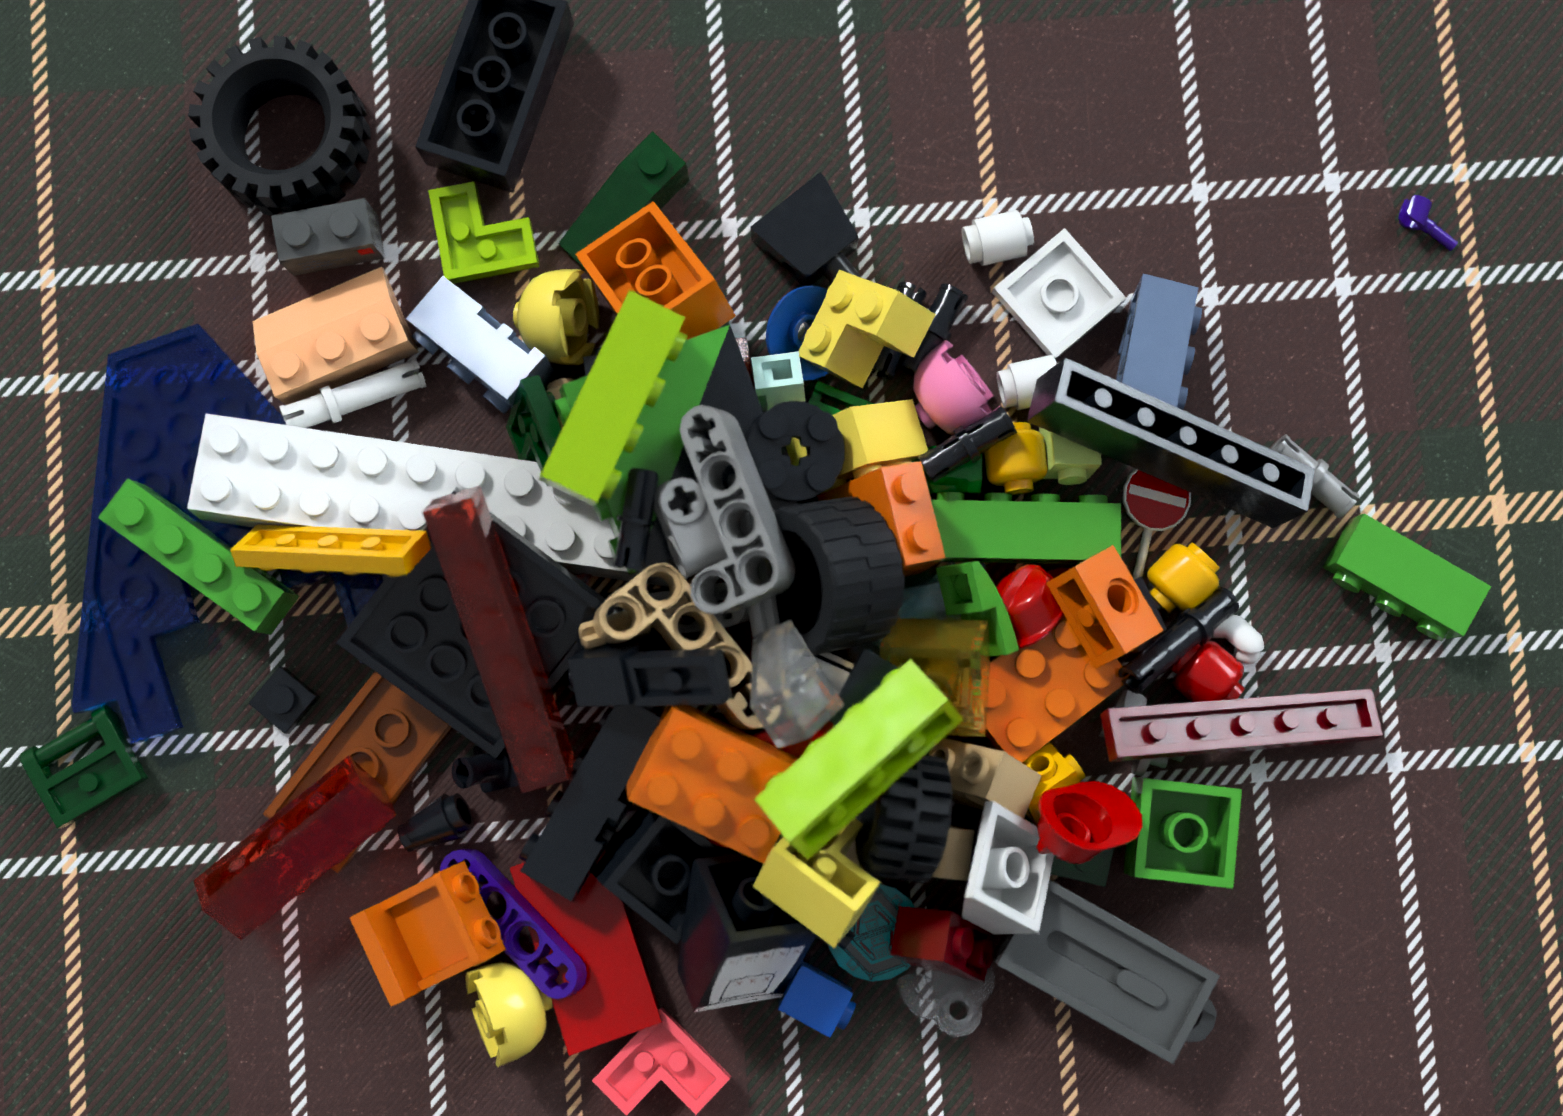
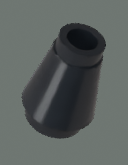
M456 793L452 796L443 794L407 820L406 823L399 825L397 831L403 847L408 852H412L416 849L464 838L466 831L474 827V820L467 802L460 794Z

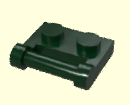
M106 704L91 712L92 718L46 745L40 748L33 746L19 756L24 770L56 828H65L148 779L121 730V724L117 715ZM101 735L106 745L52 776L49 764Z

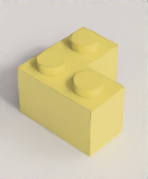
M839 270L826 292V297L812 325L805 334L804 341L799 349V357L834 377L863 389L883 347H888L914 358L936 314L897 290Z
M913 399L853 406L833 415L844 440V463L833 486L820 494L847 483V480L853 477L856 479L878 468L912 463L913 460L918 459L919 455L928 451ZM791 438V443L786 446L791 465L797 466L799 465L800 458L807 456L806 447L800 446L799 439Z
M854 818L809 859L783 837L772 848L752 887L835 948L860 918L880 881L846 857L847 852L863 826L860 821Z

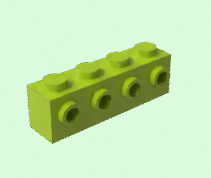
M629 290L538 480L592 506L597 504L600 496L608 500L611 498L622 475L621 471L614 468L622 450L630 454L632 453L644 428L643 425L636 422L644 404L651 408L654 407L665 385L666 380L658 377V374L666 359L672 362L676 361L688 335L679 331L686 317Z
M910 659L901 668L891 671L883 679L881 686L862 703L852 706L844 714L842 721L824 737L813 741L804 751V755L785 772L779 773L770 779L765 790L754 800L786 840L809 859L964 719L947 697Z

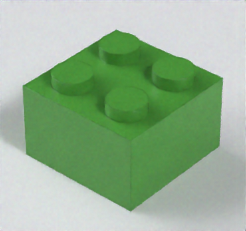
M1132 777L1131 799L1136 803L1142 815L1143 827L1138 837L1126 844L1123 873L1137 878L1233 889L1242 789Z

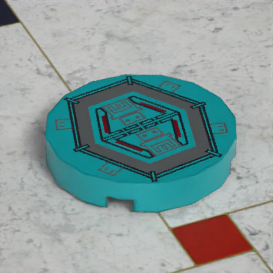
M880 883L860 918L850 929L856 935L844 950L838 945L834 948L828 944L829 950L838 965L853 977L871 982L892 979L907 970L910 964L891 956L890 953L899 906L915 907L910 898L895 887Z

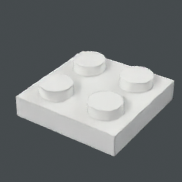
M1065 228L992 290L996 298L1047 356L1053 355L1055 360L1126 300L1124 294Z

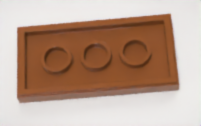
M374 672L268 806L263 815L336 873H340L453 728L377 672Z

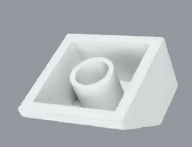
M994 801L985 802L963 905L962 918L992 934L1039 933L1054 854H1039L1037 851V844L1040 839L1038 827Z

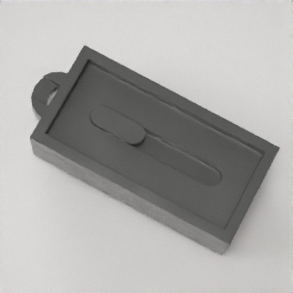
M1049 880L1039 933L1003 934L994 951L993 961L998 966L1171 1064L1175 1063L1186 1041H1202L1214 1028L1217 1013L1212 1001L1208 998L1220 975Z

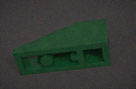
M652 131L616 167L560 240L559 246L584 269L575 254L652 201L661 209L689 182L686 162Z

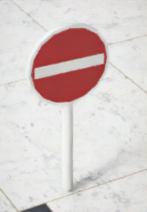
M1135 469L1128 475L1123 486V504L1126 513L1136 525L1144 528L1133 572L1134 580L1143 576L1153 531H1164L1178 525L1186 517L1191 505V492L1138 469Z

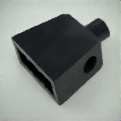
M821 172L750 227L751 240L803 286H811L823 276L832 284L839 270L861 277L847 259L857 249L858 235Z

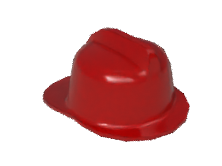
M1027 564L1004 577L996 586L1010 617L1019 648L1037 643L1049 635L1061 620L1064 613L1046 583L1071 568H1058L1046 572L1040 565Z
M1080 782L1047 790L1039 799L1041 816L1037 826L1040 837L1037 851L1041 855L1052 853L1059 859L1071 864L1085 863L1104 850L1125 845L1136 839L1143 827L1142 815L1136 803L1125 792L1103 782Z

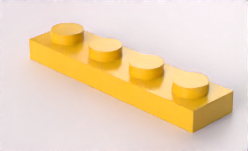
M257 524L230 551L236 567L259 568L262 571L294 569L304 573L336 571L343 572L346 575L378 573L386 574L389 577L408 575L431 549L426 531Z

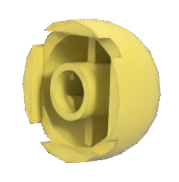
M581 269L554 270L533 278L514 307L513 321L515 327L520 332L522 340L529 349L532 350L535 347L541 351L551 363L580 365L584 363L583 357L590 356L595 346V343H587L589 324L598 329V299L592 280L581 278V275L584 273Z
M498 962L466 973L467 993L470 994L477 991L479 998L475 1002L476 1007L471 1008L487 1052L491 1058L497 1056L496 1066H503L531 1052L541 1041L546 1030L545 1011L553 1008L551 998L545 995L518 965L513 963Z

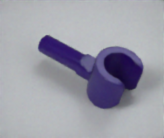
M1413 195L1411 200L1405 199L1398 216L1400 225L1412 230H1422L1449 251L1453 250L1458 242L1437 226L1433 220L1427 218L1432 202L1420 195Z

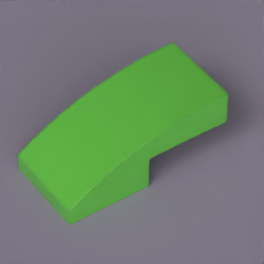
M979 561L936 568L947 616L961 615L970 658L1002 656L1019 651L1015 632L1003 600Z

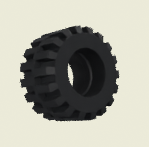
M924 755L857 815V820L863 824L856 836L857 859L859 866L870 875L925 883L931 879L943 856L951 819L952 783L945 759Z

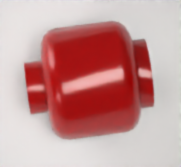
M1208 641L1204 645L1197 644L1171 668L1176 673L1173 680L1174 687L1191 702L1237 699L1245 690V687L1239 683L1244 674V666L1214 641Z

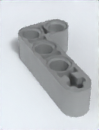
M703 405L693 407L686 412L681 420V438L728 559L707 567L696 574L692 581L690 592L694 604L703 612L710 614L734 613L782 593L789 588L794 580L795 567L738 421L727 411ZM710 421L715 422V428L711 429ZM709 432L711 440L706 439V433ZM720 448L726 449V452H721ZM732 464L736 472V479L732 487L726 490L722 484L721 477L724 469ZM750 511L754 517L755 524L751 534L745 537L740 531L739 524L743 514ZM765 558H768L773 565V576L767 584L762 583L758 576V566ZM720 578L724 579L728 586V595L723 603H719L714 595V586Z

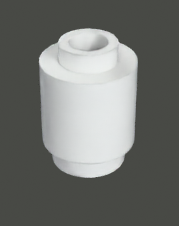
M1018 210L972 220V225L962 227L964 250L970 264L980 262L982 266L1024 257L1027 256V246L1034 244L1031 222L1028 217L1021 218Z
M1053 355L1007 364V369L997 371V384L1004 408L1015 406L1016 410L1030 408L1036 380L1057 364Z

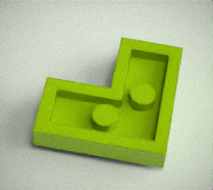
M474 181L428 190L444 277L455 284L540 267L529 217L484 225L478 188Z

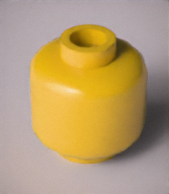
M1014 422L1017 433L1000 441L984 452L988 482L1004 487L1005 493L1012 495L1032 492L1034 490L1033 483L1045 478L1048 472L1044 437L1040 432L1031 429L1030 423Z
M1193 542L1187 547L1182 544H1174L1149 568L1147 577L1154 586L1149 593L1168 613L1175 607L1182 612L1187 608L1193 609L1218 588L1219 579L1215 573L1220 567Z

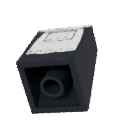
M742 853L698 858L692 864L677 971L694 1012L782 997L817 936L752 887L764 864Z

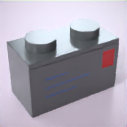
M365 198L271 216L278 260L294 276L385 259L378 215Z

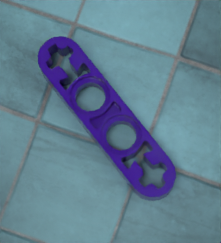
M469 848L452 851L446 855L441 863L440 871L465 861L471 864L468 869L478 883L488 880L486 885L481 888L479 887V893L486 907L487 900L494 891L504 896L507 908L503 917L497 919L490 914L500 928L501 939L506 948L504 951L545 995L550 998L560 999L574 995L583 988L586 982L587 971L581 957L483 853ZM525 926L535 929L539 936V946L532 954L524 951L519 943V934ZM544 957L549 961L540 965L537 963ZM566 965L568 971L565 974V978L569 983L566 982L558 985L555 979L559 973L555 967Z

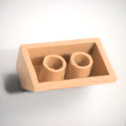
M379 267L252 321L256 353L274 397L286 405L319 394V388L328 385L330 389L339 387L419 353L383 267Z

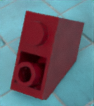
M899 906L890 955L912 966L985 982L987 969L991 966L994 958L993 934L952 911Z

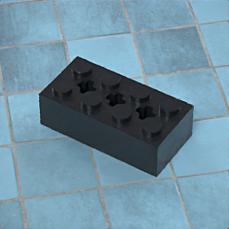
M468 0L415 146L426 165L514 193L574 25L567 1ZM498 81H503L501 85L497 86ZM491 84L496 86L494 88H489ZM483 123H488L485 129L477 132L473 131L475 127L482 129Z

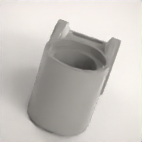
M688 478L669 480L659 485L656 491L654 512L666 536L671 556L682 576L687 579L707 567L728 559L700 485ZM673 489L677 494L686 493L689 501L682 505L684 513L680 509L671 510L668 502L675 498Z

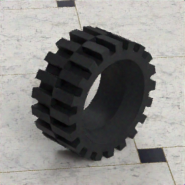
M274 36V47H268L261 37L249 39L251 51L244 54L237 45L232 46L225 51L231 61L224 67L214 59L206 68L213 77L212 81L208 85L198 80L193 91L201 99L202 105L190 104L188 117L199 127L189 129L191 141L200 150L196 154L202 164L211 172V175L242 204L251 209L255 205L263 214L269 216L276 215L278 208L283 213L299 211L302 205H306L309 209L323 206L320 199L327 195H330L336 203L341 200L346 194L339 187L340 184L346 179L355 185L361 176L354 166L355 161L367 164L370 151L362 140L371 139L370 126L364 119L367 113L363 103L334 61L323 51L318 55L311 44L299 40L295 49L290 40L285 36ZM286 95L303 96L319 103L324 111L325 130L319 147L311 157L295 167L284 170H269L250 162L245 148V133L250 119L262 105L272 99Z

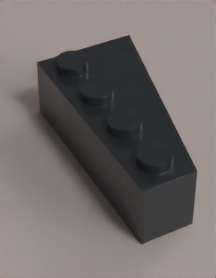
M633 703L630 705H614L613 708L608 707L595 729L598 735L590 749L584 748L571 768L570 774L574 777L565 793L559 790L548 806L544 816L548 817L549 821L540 836L533 833L519 856V859L525 862L520 870L522 873L572 902L575 901L591 871L633 803L628 800L626 784L660 719L659 716L643 707H634Z

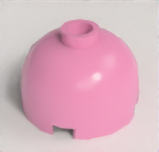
M944 340L925 356L914 374L913 390L919 401L915 408L919 419L928 429L931 430L934 426L938 425L947 434L955 435L953 430L960 426H963L965 429L993 412L987 401L994 397V395L962 354L954 359L947 353L953 345L949 341Z

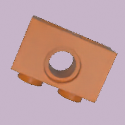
M1114 545L1046 583L1095 668L1128 653L1164 631Z

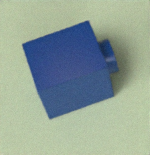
M802 960L778 1002V1010L831 1038L836 1027L842 1030L845 1029L857 1003L850 1000L853 995L851 986Z

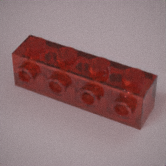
M348 755L193 880L202 911L237 938L243 940L257 927L264 925L272 915L293 898L304 893L314 881L330 868L341 863L350 852L371 835L383 829L387 822L397 815L384 787Z

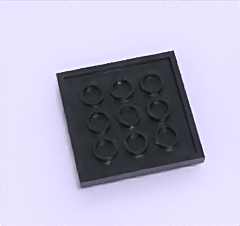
M456 487L423 530L427 532L431 549L408 575L399 577L387 576L336 643L496 759L569 668L567 659L584 649L579 637L578 627L583 622L593 620L596 610L606 599ZM615 607L609 608L606 616L613 614Z

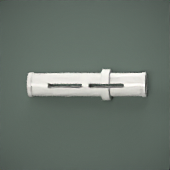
M415 358L410 362L330 389L329 385L319 388V394L285 406H279L286 425L308 428L331 420L332 423L342 421V415L420 387L424 388L426 383L423 373H419L420 366Z

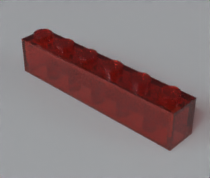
M475 486L433 499L422 513L521 791L525 793L569 780L575 757L481 486Z

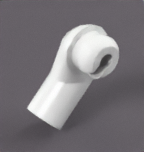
M1230 616L1214 630L1212 638H1226L1235 647L1234 654L1239 662L1253 664L1260 659V651L1264 649L1262 635L1241 616Z

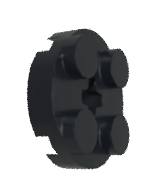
M788 401L777 404L759 416L757 421L748 430L745 438L766 493L778 500L798 502L814 498L833 486L843 467L845 446L836 419L829 412L822 411L817 406L807 402ZM791 438L799 439L800 446L806 447L807 456L801 457L797 466L791 465L790 457L782 455L781 452L782 446L790 445Z

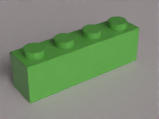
M127 478L98 517L254 632L271 635L300 597L266 571L252 567H236L230 551L233 547L149 486Z
M940 492L936 493V500H931L946 557L940 562L967 563L969 561H979L982 563L1078 565L1114 545L1121 557V503H1108V496L1081 495L1079 496L1078 503L1060 502V495L1034 494L1031 495V502L1012 501V494L987 493L984 494V501L965 500V493Z

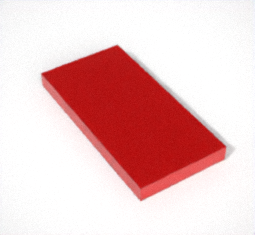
M606 847V849L603 851V853H602L601 857L599 858L598 862L602 859V857H603V856L606 854V852L608 851V850H607V847ZM524 863L510 867L516 889L581 957L586 966V982L580 991L560 999L551 998L568 1055L579 1053L662 1023L663 1020L625 903L605 888L592 873L589 875L575 901L572 902L522 873L520 870ZM528 926L536 951L539 946V936L535 929ZM546 957L539 960L540 964L549 962ZM567 966L555 967L559 973L555 979L558 985L566 982L569 983L565 978V974L568 971Z

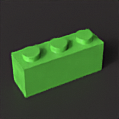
M1365 513L1349 519L1322 567L1335 574L1332 580L1339 586L1358 593L1361 589L1376 598L1374 604L1379 609L1397 617H1401L1402 614L1418 622L1416 626L1418 631L1438 641H1443L1444 638L1463 637L1491 588L1490 585Z

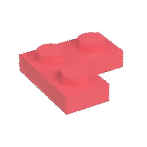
M661 1007L659 1011L663 1022L640 1030L592 1080L626 1116L660 1080L697 1115L731 1078V1075Z

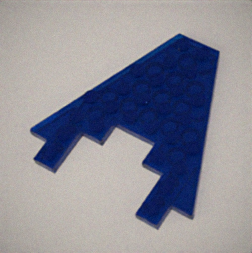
M199 324L108 354L72 709L74 713H84L118 701L131 744H138L183 728L155 638L199 623L200 621L187 582L98 517L127 478L149 486L224 542L234 547L254 527L200 520L187 509L205 414L286 425L282 413L205 328ZM278 569L283 584L291 590L331 576L348 627L383 583V574L378 573L346 575L343 572L336 571L304 573L294 569Z

